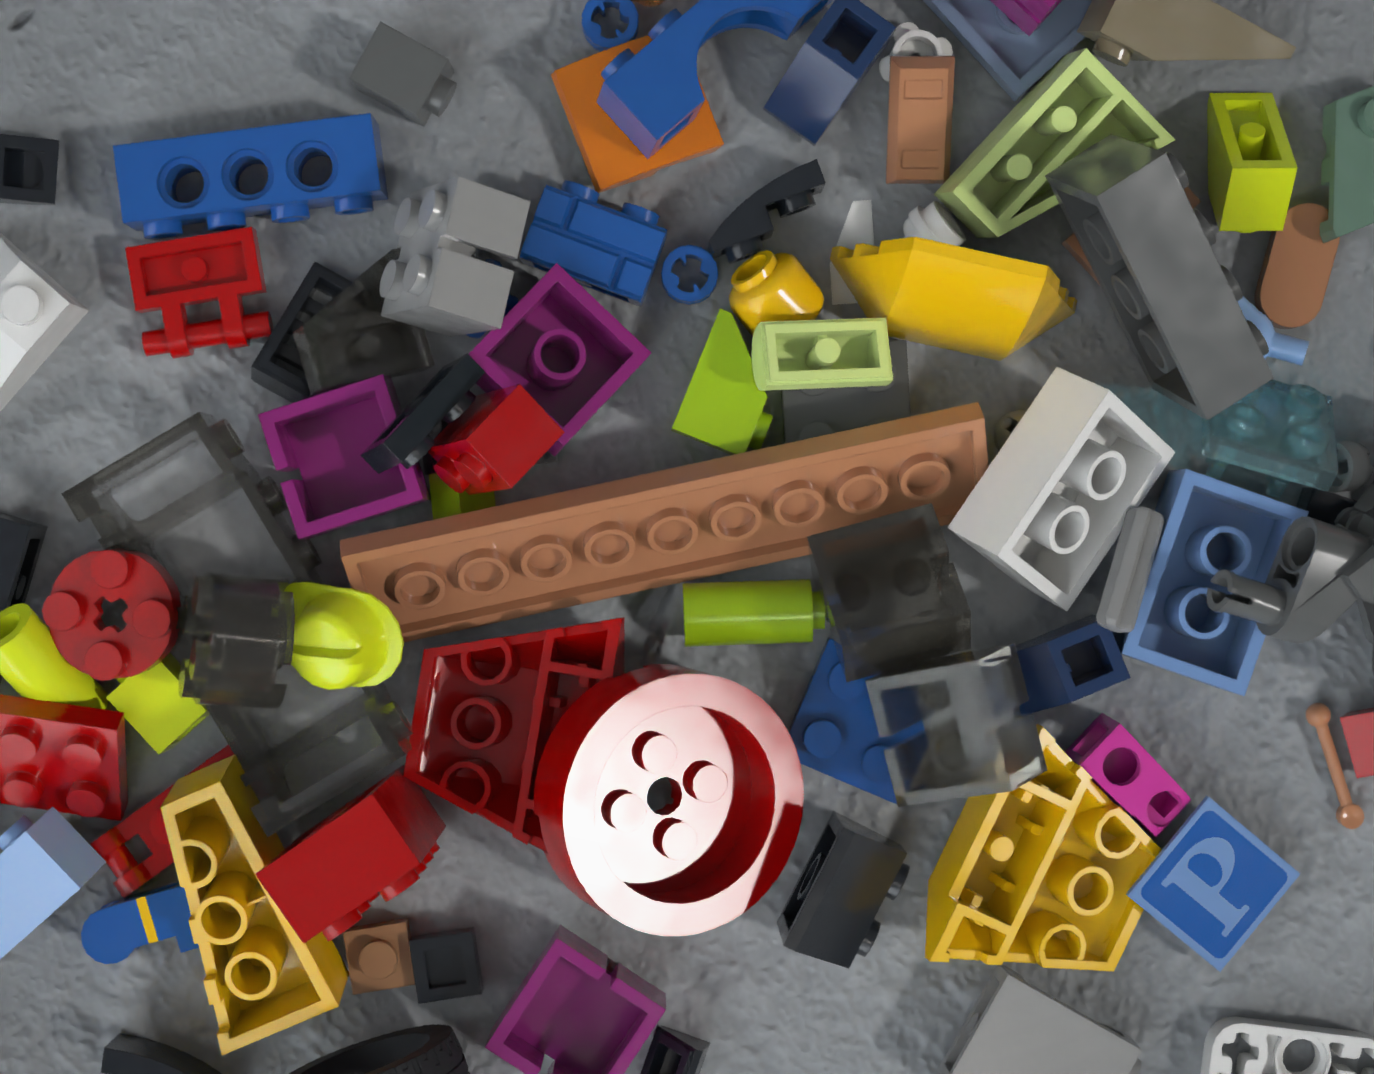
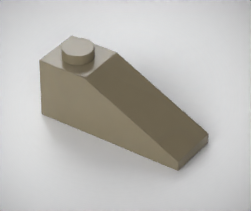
M1092 0L1077 30L1078 33L1095 42L1092 52L1109 62L1123 67H1127L1130 60L1291 59L1296 49L1290 43L1212 0Z

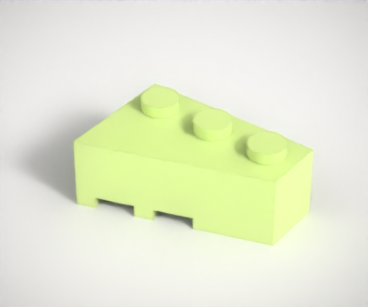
M1085 48L1068 53L1058 61L943 183L934 195L977 238H997L1058 205L1059 202L1045 175L1108 135L1112 134L1136 143H1142L1157 150L1175 141V139L1097 58Z

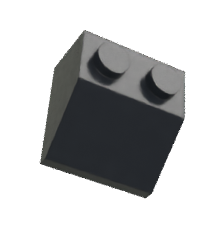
M833 810L777 921L783 946L795 952L845 968L851 966L856 954L865 957L872 948L880 930L881 923L874 918L885 897L891 900L897 897L909 873L910 866L903 863L907 852L901 844Z

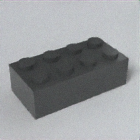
M1110 134L1045 175L1152 389L1202 418L1209 420L1274 378L1264 358V355L1269 352L1267 342L1260 330L1251 321L1246 320L1238 304V301L1243 298L1242 290L1233 274L1226 267L1219 264L1211 248L1216 243L1214 231L1202 213L1192 208L1184 191L1189 186L1188 177L1174 155Z

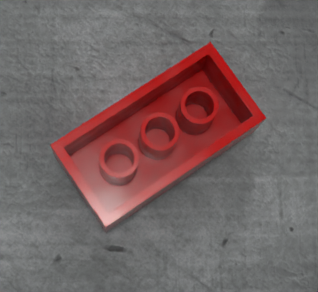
M404 764L301 834L255 874L303 944L320 932H322L328 942L333 940L363 918L361 914L372 906L370 903L379 895L383 897L385 902L399 895L420 879L419 874L427 868L426 864L434 858L433 854L440 849L436 841L446 828V825L418 784L403 776Z

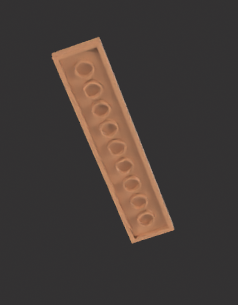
M975 402L340 540V556L351 588L370 593L388 606L399 622L405 643L949 525L989 467L985 418L979 403Z

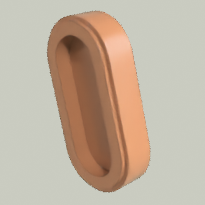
M1303 203L1288 209L1283 231H1271L1254 300L1256 308L1269 318L1275 328L1293 329L1303 326L1312 321L1321 309L1340 237L1323 244L1320 237V223L1328 220L1329 210L1321 205Z

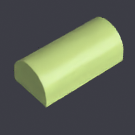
M886 317L760 322L754 330L751 351L752 370L755 384L760 391L887 386L893 381Z

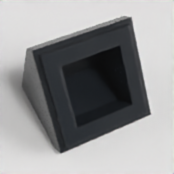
M657 1025L640 1074H700L710 1042Z

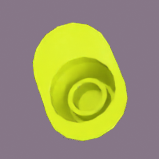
M293 582L278 592L271 605L270 625L277 647L284 659L298 671L300 676L314 686L327 690L345 689L351 686H375L391 677L402 661L404 640L399 622L388 606L370 593L353 588H342L315 582Z

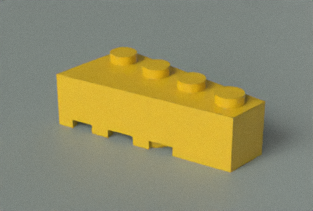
M232 755L177 779L161 805V811L180 887L185 888L191 913L188 922L194 944L199 945L206 974L203 982L209 1005L214 1006L219 1027L216 1035L221 1055L223 1056L339 1007L349 971L332 940L328 942L322 932L306 943H302L255 875L283 851L284 847L236 755Z

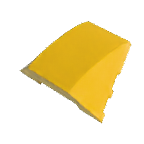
M907 237L883 240L880 242L879 247L859 243L855 244L854 250L835 246L832 247L830 255L832 264L866 317H886L889 337L1001 361L1073 315L1077 306L1076 298L1069 297V290L1059 286L1060 279L1049 266L924 238Z
M1036 724L982 768L928 880L925 958L930 962H949V959L980 960L986 965H1002L1003 962L1034 963L1042 968L1114 972L1144 909L1128 897L1126 893L1162 849L1120 806L1113 803L1091 780L1092 777L1086 770L1076 764L1055 742L1056 739L1039 724Z

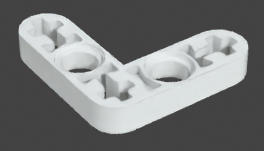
M1237 1016L1224 1017L1216 1021L1207 1032L1200 1074H1231L1232 1058L1222 1051L1224 1043H1234L1236 1033H1240L1241 1038L1251 1045L1249 1053L1242 1052L1237 1057L1235 1070L1237 1074H1328L1329 1069L1331 1074H1357L1344 1064L1332 1063L1331 1051L1341 1058L1357 1059L1361 1055L1362 1048H1364L1365 1053L1374 1059V1037L1360 1031ZM1296 1039L1311 1041L1315 1051L1313 1063L1301 1072L1289 1071L1283 1063L1285 1048ZM1333 1042V1045H1332L1331 1051H1330L1329 1044ZM1374 1066L1373 1068H1363L1361 1074H1374Z

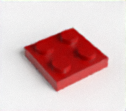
M0 694V803L49 810L53 806L58 812L122 821L128 805L124 712Z

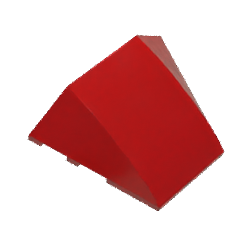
M624 617L424 649L403 776L470 814L476 813L512 833V837L524 844H531L542 851L547 850L542 837L539 816L534 814V788L538 765L550 734L567 709L596 683L607 677L615 678L625 674Z

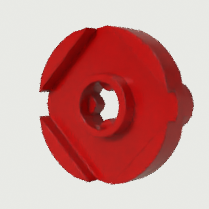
M120 548L106 549L83 554L61 571L53 584L51 595L44 601L42 614L45 623L50 628V635L61 655L79 671L89 674L94 679L106 681L115 678L132 677L148 671L159 664L170 653L177 641L180 629H176L178 623L177 608L181 607L179 590L172 576L157 560L137 551H127ZM105 599L111 603L122 599L128 606L122 614L123 620L127 623L123 630H120L116 625L107 627L101 618L104 613L101 605Z

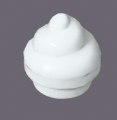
M935 200L926 208L919 205L910 211L908 214L909 218L903 224L904 238L919 237L960 246L966 241V237L956 220Z

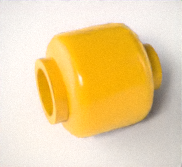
M769 250L761 251L743 262L733 273L730 280L733 285L729 294L731 310L752 337L756 326L760 322L816 320L824 304V297L820 287L797 257L792 254L783 252L773 254Z

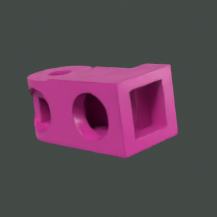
M1101 713L1065 751L1076 764L1086 770L1092 777L1091 780L1107 796L1124 808L1156 838L1192 801L1187 793L1119 722L1104 713Z

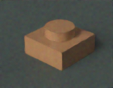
M408 918L353 926L343 932L353 995L415 985L409 946L411 931Z

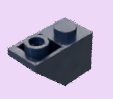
M835 0L799 50L763 110L815 146L886 48L896 27L859 0Z
M1089 615L975 662L1000 722L1071 703L1131 678L1112 631L1098 625L1096 615Z

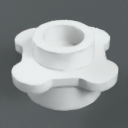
M902 23L893 33L895 44L890 55L883 57L879 63V73L885 81L889 82L890 56H911L913 54L919 56H952V46L946 38H936L928 31L919 30L914 23Z

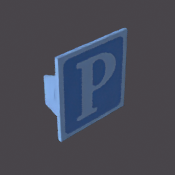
M1206 795L1126 895L1221 972L1299 877L1300 873Z

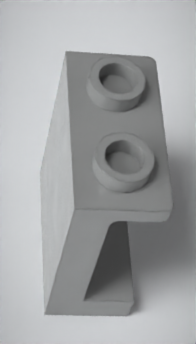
M1002 964L995 967L939 1066L937 1073L1139 1074L1141 1060L1138 1057L1142 1049L1131 1037L1120 1031L1117 1033L1027 983L1019 973Z

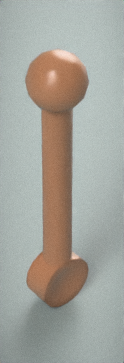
M1313 703L1306 710V719L1311 726L1316 728L1340 803L1336 811V819L1342 826L1356 829L1364 821V812L1362 808L1352 802L1328 726L1331 712L1325 704Z

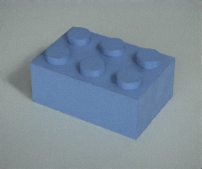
M1189 469L1169 470L1155 508L1156 512L1163 515L1164 525L1135 627L1131 632L1112 633L1121 655L1231 693L1245 696L1266 635L1261 633L1257 623L1224 612L1212 611L1207 604L1208 588L1226 594L1232 593L1227 591V587L1210 581L1218 571L1224 569L1232 571L1236 575L1265 583L1287 528L1296 519L1302 516L1307 517L1309 511Z

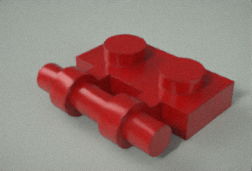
M253 227L125 247L135 311L146 313L162 310L164 328L142 332V344L147 357L170 353L173 359L193 356L194 349L220 344H227L229 349L250 346L251 339L269 337L274 330L269 311L245 314L243 307V296L267 293L257 231ZM219 300L222 319L189 324L185 306Z

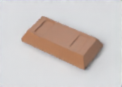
M890 56L886 184H943L950 177L955 56Z

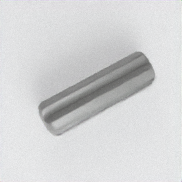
M1139 506L1138 508H1130L1126 512L1096 616L1098 625L1113 632H1131L1136 624L1164 525L1163 515L1150 508Z

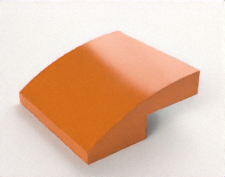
M648 35L555 70L551 74L595 191L598 193L650 177L662 168L713 153L724 145L699 77L698 81L705 100L695 120L649 159L642 154L596 103L605 81L601 76L604 68L616 56L628 48L636 55L652 41Z

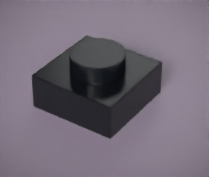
M474 927L411 936L409 946L418 1004L482 994L484 988Z

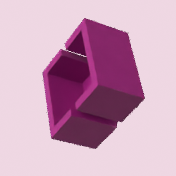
M384 374L258 414L276 471L292 472L299 469L303 479H291L280 483L298 539L315 538L431 500L419 461L408 469L400 463L378 474L360 456L402 411L393 381Z
M560 924L490 1030L485 1048L524 1074H538L542 1067L544 1054L554 1059L548 1069V1074H624L666 1011V993L620 963L616 965L612 973L606 970L608 955Z

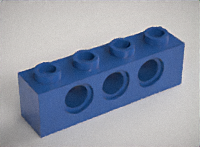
M371 113L113 145L122 221L125 225L136 231H143L145 239L178 237L183 235V225L207 223L209 231L240 229L247 226L246 217L270 214L273 223L299 222L310 219L309 209L333 206L337 215L362 214L374 210L373 201L388 200L379 124ZM317 156L330 158L332 161L330 178L319 186L304 185L302 170L307 161ZM251 165H265L268 170V181L265 187L256 194H242L239 188L241 173ZM191 172L201 173L204 187L200 196L192 202H179L176 195V187L179 180Z

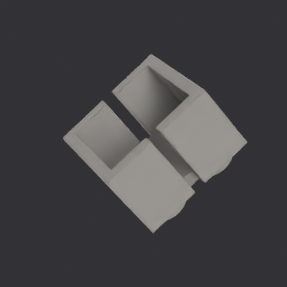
M456 177L411 192L409 197H406L401 203L395 219L394 230L397 235H400L397 248L401 249L399 259H392L388 262L381 277L379 291L380 296L385 298L381 316L448 337L501 329L514 271L474 258L475 250L478 248L509 259H517L531 201L462 177Z

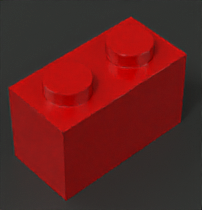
M517 384L477 395L474 402L456 420L448 424L434 439L435 443L428 453L437 461L434 465L437 475L454 491L458 493L466 491L468 495L512 489L565 432L522 385Z

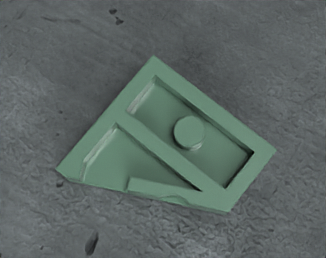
M1374 86L1340 98L1323 107L1322 137L1326 143V154L1321 166V185L1329 186L1328 220L1320 223V237L1323 244L1374 223Z

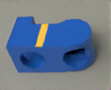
M179 881L120 898L102 906L100 910L92 913L84 922L81 940L86 953L97 962L115 964L129 957L140 946L176 936L181 953L199 948L198 944H194L188 922L191 913L185 888L180 887Z

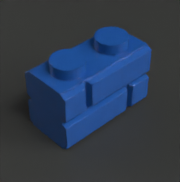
M564 180L561 190L546 184L534 214L533 222L530 225L521 249L520 259L522 263L548 272L557 263L580 285L641 307L667 238V229L657 226L660 216L631 203H624L621 212L597 203L600 195L597 191L572 181Z

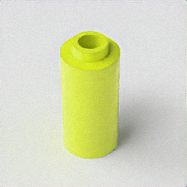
M25 603L15 604L0 612V674L21 697L106 709L109 702L106 698L108 693L94 678L76 669L61 655L50 635V628L29 605Z

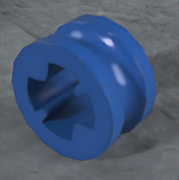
M589 0L586 3L582 12L583 33L586 41L594 50L601 52L636 39L639 33V15L635 4L631 0ZM606 8L619 9L620 21L628 24L626 31L622 34L619 29H616V38L602 37L601 25L593 22L598 12L605 17Z
M694 245L680 246L670 252L664 260L661 271L663 288L668 296L676 302L686 305L701 303L709 298L716 288L718 278L717 263L712 255L702 247ZM687 258L700 261V273L708 278L706 284L701 289L696 284H693V292L690 293L678 288L679 277L671 273L673 267L679 261L683 266H686Z

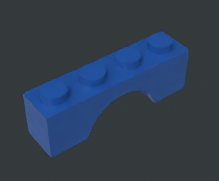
M699 0L683 15L675 8L650 30L648 36L652 41L636 55L629 48L624 50L604 68L601 76L605 81L596 103L642 154L649 159L695 120L705 100L698 81L697 55L699 49L707 41L720 33L738 28L763 30L787 41L829 5L832 0Z

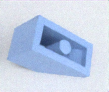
M53 806L34 824L23 815L0 836V848L3 850L0 854V959L74 895L106 863L97 851Z

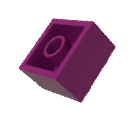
M556 263L503 318L501 329L491 330L469 355L485 371L484 375L476 382L484 392L487 393L521 384L565 433L548 450L555 457L651 355V352Z

